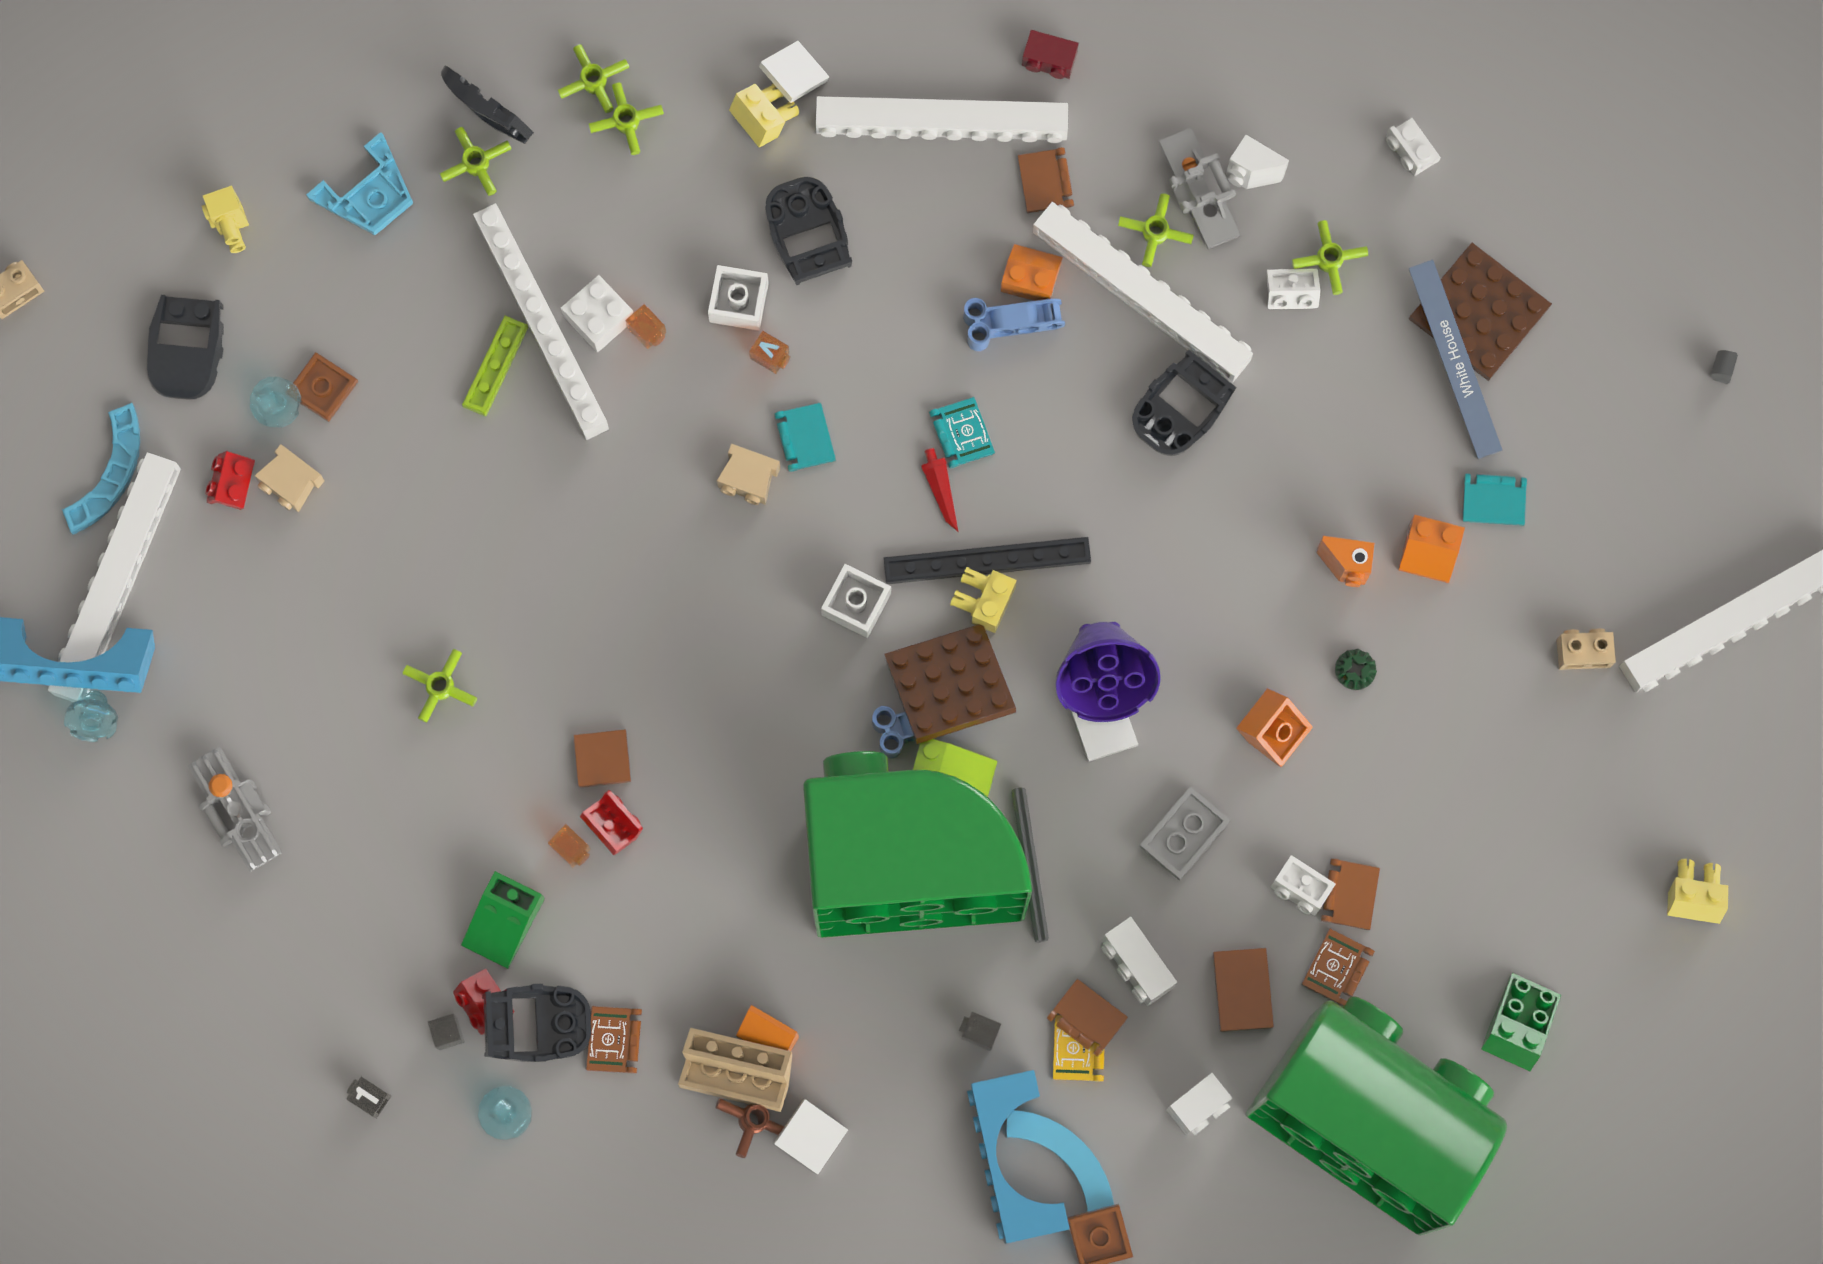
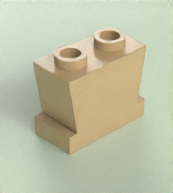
M731 444L728 451L729 461L717 479L718 488H721L720 491L729 496H735V494L743 496L745 501L753 505H759V503L766 505L772 476H778L780 461Z
M280 445L275 451L277 456L255 475L259 481L257 486L268 495L274 493L278 496L279 499L277 501L287 510L293 508L299 512L313 487L315 486L319 489L325 481L320 473L283 445Z

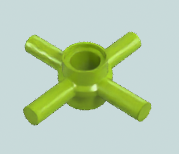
M581 44L575 46L573 51L583 68L580 80L558 89L560 98L563 99L585 89L588 93L596 94L604 112L610 113L614 108L604 88L608 77L629 68L626 59L602 69L597 64H591ZM591 76L599 77L595 82L588 81V78Z
M620 82L614 83L612 89L618 107L615 109L613 117L588 123L591 133L616 127L621 133L626 135L631 155H637L641 151L635 130L640 120L663 115L662 105H657L637 111L632 105L627 104L622 84ZM628 115L632 117L629 122L620 121L623 116Z
M464 127L457 128L454 132L464 149L462 162L439 173L443 182L467 171L472 176H478L488 196L495 194L497 190L487 173L489 160L512 149L508 140L484 151L482 148L472 145ZM473 158L482 159L479 164H470Z
M1160 194L1155 215L1145 222L1122 216L1119 219L1118 226L1142 232L1147 241L1142 265L1145 267H1152L1157 245L1163 243L1167 238L1192 244L1193 234L1169 228L1168 222L1164 218L1170 198L1167 194ZM1154 226L1159 227L1162 233L1154 234L1150 231V228Z
M1323 220L1317 223L1322 247L1318 250L1317 255L1292 259L1293 269L1318 265L1322 271L1328 272L1333 295H1339L1343 293L1338 268L1341 267L1344 260L1368 256V248L1364 246L1342 250L1338 244L1332 243L1328 222ZM1332 254L1335 256L1336 260L1332 262L1325 259L1324 255Z
M452 650L441 672H434L428 675L409 665H406L403 675L425 684L429 694L418 716L419 720L427 723L438 700H444L450 696L472 707L475 705L477 697L454 687V681L451 677L462 655L460 651ZM437 681H446L444 690H434V684Z

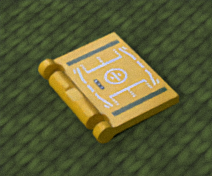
M1056 1015L1053 1080L1104 1081L1103 1075L1092 1074L1093 1069H1104L1105 1049L1099 1057L1095 1056L1093 1053L1099 1044L1094 1042L1091 1048L1087 1050L1056 1026L1062 1016Z

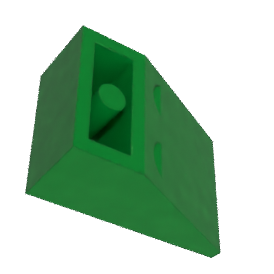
M495 871L482 894L461 946L509 969L545 900L544 896Z
M1512 973L1489 1025L1481 1050L1530 1072L1542 1054L1561 994Z

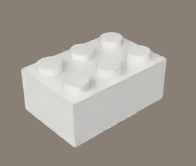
M1129 917L1104 935L1102 951L1109 960L1114 959L1118 964L1117 972L1125 982L1130 981L1134 987L1132 993L1140 1004L1144 1002L1148 1007L1175 987L1177 981L1132 917Z

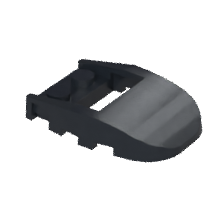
M445 65L443 67L441 76L447 87L481 120L495 130L523 144L529 140L534 132L518 116L503 107L492 97L487 101L480 94L481 90L472 83L469 84L465 78Z
M800 177L782 183L771 190L767 196L765 206L770 235L778 255L796 285L852 266V257L849 255L848 238L841 211L837 209L831 193L820 180L812 177ZM831 223L837 239L836 242L792 257L789 256L783 239Z
M161 294L149 327L147 355L148 377L151 386L158 394L168 398L192 400L204 396L211 390L217 377V366L219 360L223 357L224 350L222 347L224 324L220 321V309L224 310V307L220 300L210 301L168 297ZM161 323L210 328L207 348L158 344Z
M1188 350L1185 353V358L1177 364L1173 363L1160 377L1154 379L1148 386L1147 392L1134 409L1132 416L1134 430L1142 441L1158 453L1167 456L1180 455L1188 450L1214 425L1237 387L1191 350ZM1176 375L1215 405V408L1199 427L1195 426L1159 397Z
M542 983L506 988L504 991L494 993L488 991L482 995L484 1000L486 1051L484 1057L519 1062H546L575 1056L581 1053L590 1041V1006L585 996L576 989L565 986H545ZM535 998L537 1051L514 1052L512 999Z

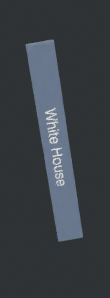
M1432 259L1410 267V275L1478 459L1498 453L1503 449L1435 263Z

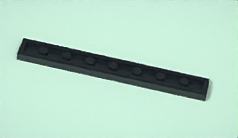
M1081 537L883 557L886 584L962 577L965 574L966 567L984 575L991 574L993 570L1004 573L1091 564L1089 538Z

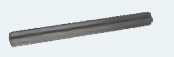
M1020 787L1012 789V798L1018 837L1027 860L1031 878L1032 893L1029 908L1034 940L1041 943L1048 941L1049 935L1026 789Z

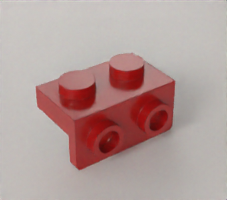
M228 451L218 454L211 466V470L214 471L212 481L208 482L205 494L208 496L207 503H219L239 510L244 509L255 460Z
M610 790L605 792L599 801L580 815V818L613 855H616L635 841L643 830L639 819L631 814L623 805L622 800Z
M487 969L461 981L453 991L457 1004L464 1009L471 1025L478 1030L480 1035L485 1034L484 1000L482 995L488 991H491V993L501 991Z

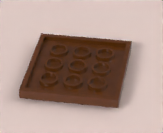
M1473 242L1441 278L1473 370L1487 381L1493 377L1552 305L1551 302ZM1420 303L1410 315L1409 320L1433 338Z
M983 625L971 626L884 654L917 744L1016 713L1015 703Z

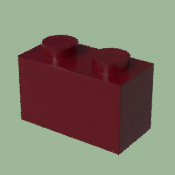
M1031 30L1024 50L1022 66L1031 72L1037 73L1042 71L1049 73L1057 79H1070L1078 53L1079 42Z

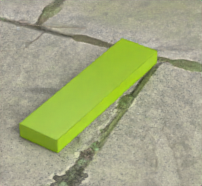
M504 315L462 403L464 408L485 417L487 416L529 328L527 324Z

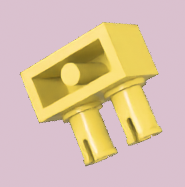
M753 84L736 93L729 109L758 147L778 138L785 122L799 115L797 105L791 108L795 104L794 102H788L775 109L771 102L782 98L784 95L779 89H776L777 87L774 84L763 90H760L756 84Z
M232 185L203 195L205 205H202V210L211 228H217L219 234L224 236L225 243L229 245L231 253L243 251L246 246L239 229L248 226L249 223L241 201Z
M966 567L965 574H963L960 582L982 590V596L975 599L956 590L950 605L971 613L972 624L983 625L986 630L996 633L1016 588L1017 580L994 570L991 575L986 576Z
M1687 859L1679 860L1677 863L1678 877L1675 878L1668 891L1667 915L1720 924L1728 909V885L1720 884L1721 866L1715 864V870H1713V863L1705 864L1703 882L1694 880L1695 862L1689 859V866H1687Z

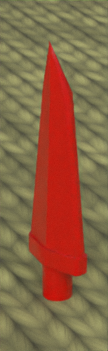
M927 449L924 452L928 463L921 465L922 472L926 476L945 522L959 533L946 459H937L935 449Z

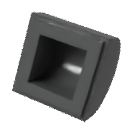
M1727 350L1718 351L1710 377L1724 384L1730 383L1738 357L1737 353Z

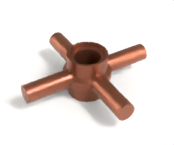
M719 1098L715 1106L716 1109L738 1118L739 1126L744 1131L736 1151V1155L741 1158H746L754 1134L765 1129L779 1135L785 1127L769 1120V1112L762 1105H748L743 1109ZM750 1113L757 1116V1125L750 1121Z

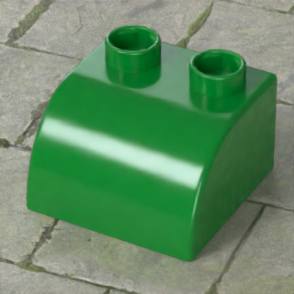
M854 751L826 757L823 760L824 777L805 780L803 792L811 897L818 937L826 938L1021 922L1025 919L1032 893V885L1027 860L1020 841L999 808L980 790L955 776L930 770L889 772L887 756L882 752Z
M1351 996L1343 1008L1333 1001H1327L1309 1017L1247 1109L1245 1115L1415 1234L1422 1236L1453 1226L1486 1174L1507 1131L1506 1120L1487 1107L1494 1096L1493 1089L1476 1074L1450 1059L1440 1058L1432 1069L1399 1047L1397 1042L1403 1035V1028L1392 1017L1366 1000Z

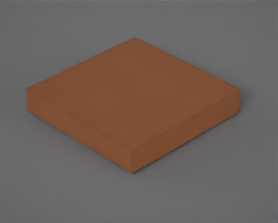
M315 352L286 394L329 422L356 386L358 380Z
M626 729L574 735L579 788L631 782Z
M1119 1203L1067 1217L1079 1264H1109L1133 1257Z

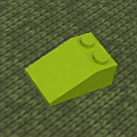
M931 739L920 743L913 770H930L955 776L969 783L988 797L997 761L950 743Z

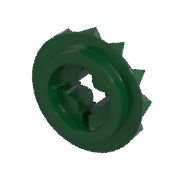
M1360 649L1347 650L1339 656L1335 664V674L1338 681L1344 687L1351 690H1361L1368 687L1374 681L1377 673L1375 660H1373L1368 652ZM1352 660L1357 666L1365 665L1360 671V677L1356 672L1346 673L1352 668Z

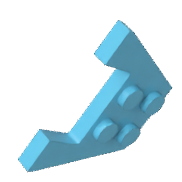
M381 132L364 146L365 150L380 166L347 194L340 198L324 180L306 194L310 201L373 235L378 234L413 204L386 139Z

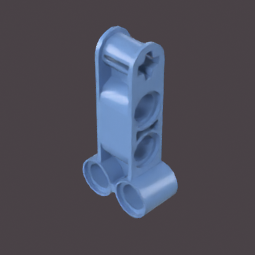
M971 298L965 303L963 313L964 322L970 326L967 335L968 346L974 351H982L988 347L990 338L1060 329L1065 326V321H1062L1060 311L1062 302L1060 299H1046L987 307L982 299ZM978 309L982 314L975 317L971 316L968 311ZM974 333H982L985 339L977 341L972 335Z
M880 706L874 711L872 726L875 731L883 734L880 738V752L884 753L887 758H896L902 752L903 743L915 740L905 712L895 714L887 706ZM885 714L890 717L891 722L883 726L877 722V718ZM888 739H894L899 746L895 750H888L885 748L884 743Z

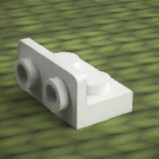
M1413 118L1396 128L1395 126L1389 128L1386 135L1388 146L1393 151H1397L1401 157L1400 160L1403 167L1407 171L1410 170L1414 176L1440 160L1441 157Z
M1318 269L1267 270L1268 309L1318 308L1320 298Z
M1291 855L1271 885V888L1275 890L1274 893L1284 900L1289 899L1297 904V908L1301 912L1315 916L1334 888L1335 883Z

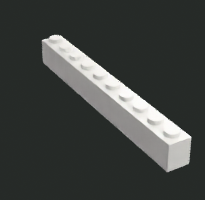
M817 96L816 134H821L824 137H834L838 134L851 138L871 135L873 138L896 136L899 139H909L911 136L926 140H933L936 137H947L949 140L972 138L975 141H984L987 138H992L1001 142L1022 139L1024 142L1047 140L1050 143H1059L1062 140H1067L1068 103Z
M1052 202L1033 224V233L1184 348L1191 350L1229 382L1233 383L1251 361L1253 353L1245 342L1236 341L1225 327L1221 325L1216 326L1210 321L1211 318L1205 312L1195 310L1190 306V302L1182 295L1177 296L1171 292L1170 287L1164 281H1157L1150 276V272L1144 266H1137L1130 261L1129 255L1124 251H1117L1110 246L1107 238L1102 235L1097 236L1091 231L1087 223L1082 220L1077 221L1063 205L1057 206Z
M495 203L474 213L476 224L585 439L588 440L609 430L607 420L497 204Z
M148 452L145 458L139 461L136 480L129 485L125 506L122 505L117 515L119 521L116 528L112 529L109 533L107 540L109 545L106 552H103L99 557V569L96 576H93L89 581V593L86 600H82L79 605V617L76 624H72L69 629V641L66 648L61 649L58 662H79L105 653L181 468L176 462ZM52 685L48 689L54 696L80 705H84L90 690L88 688Z
M1823 550L1625 660L1619 667L1635 693L1641 689L1647 692L1659 685L1657 680L1664 676L1667 680L1673 678L1680 673L1679 668L1686 664L1689 668L1703 660L1701 656L1707 652L1711 655L1725 648L1723 643L1730 639L1733 643L1737 642L1747 635L1745 633L1746 630L1752 627L1755 631L1769 623L1767 619L1775 615L1776 618L1785 615L1791 611L1789 606L1794 603L1801 606L1812 599L1810 594L1816 591L1822 594Z

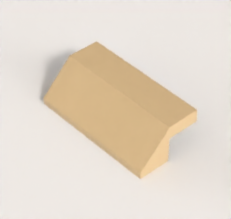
M690 1028L682 1052L686 1061L678 1083L680 1088L750 1105H762L767 1109L781 1112L789 1087L793 1054L791 1051Z

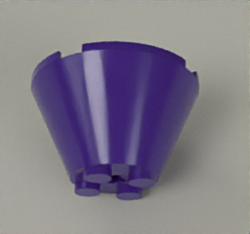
M1097 622L1084 624L1079 628L1078 635L1058 669L1055 686L1058 699L1066 710L1069 708L1077 713L1079 718L1084 720L1112 722L1135 715L1139 712V708L1147 701L1151 702L1158 692L1161 675L1155 657L1121 629L1117 622Z

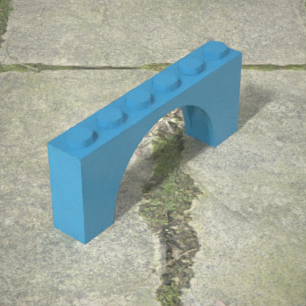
M0 617V681L142 692L155 651L153 630L126 628L122 638L111 649L97 657L79 662H57L37 655L26 645L27 636L23 619Z
M1031 1070L972 1083L971 1090L967 1091L970 1107L975 1106L977 1116L973 1117L976 1133L981 1132L983 1143L978 1145L981 1158L987 1159L989 1169L984 1170L987 1185H993L995 1196H991L990 1200L993 1213L999 1212L1001 1222L996 1223L999 1239H1004L1005 1244L1070 1230L1064 1203H1039L1020 1195L1007 1183L997 1162V1138L1004 1121L1017 1107L1027 1101L1040 1097L1035 1071Z

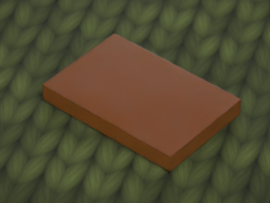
M1266 948L1213 952L1220 1032L1273 1028Z

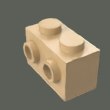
M23 260L11 263L0 274L1 319L45 292Z
M1598 628L1589 630V633H1579V630L1571 629L1563 631L1564 634H1561L1556 639L1559 670L1611 668L1616 663L1613 632H1605V629Z

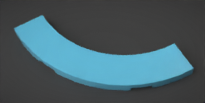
M133 403L108 412L112 425L113 451L111 459H109L107 467L100 478V482L79 501L62 509L70 532L73 535L88 528L107 514L124 494L132 479L140 450V428Z
M1013 1110L1007 1117V1138H1019L1037 1143L1060 1157L1073 1171L1080 1183L1085 1196L1087 1212L1114 1205L1108 1179L1099 1161L1086 1144L1073 1132L1049 1118L1034 1113Z

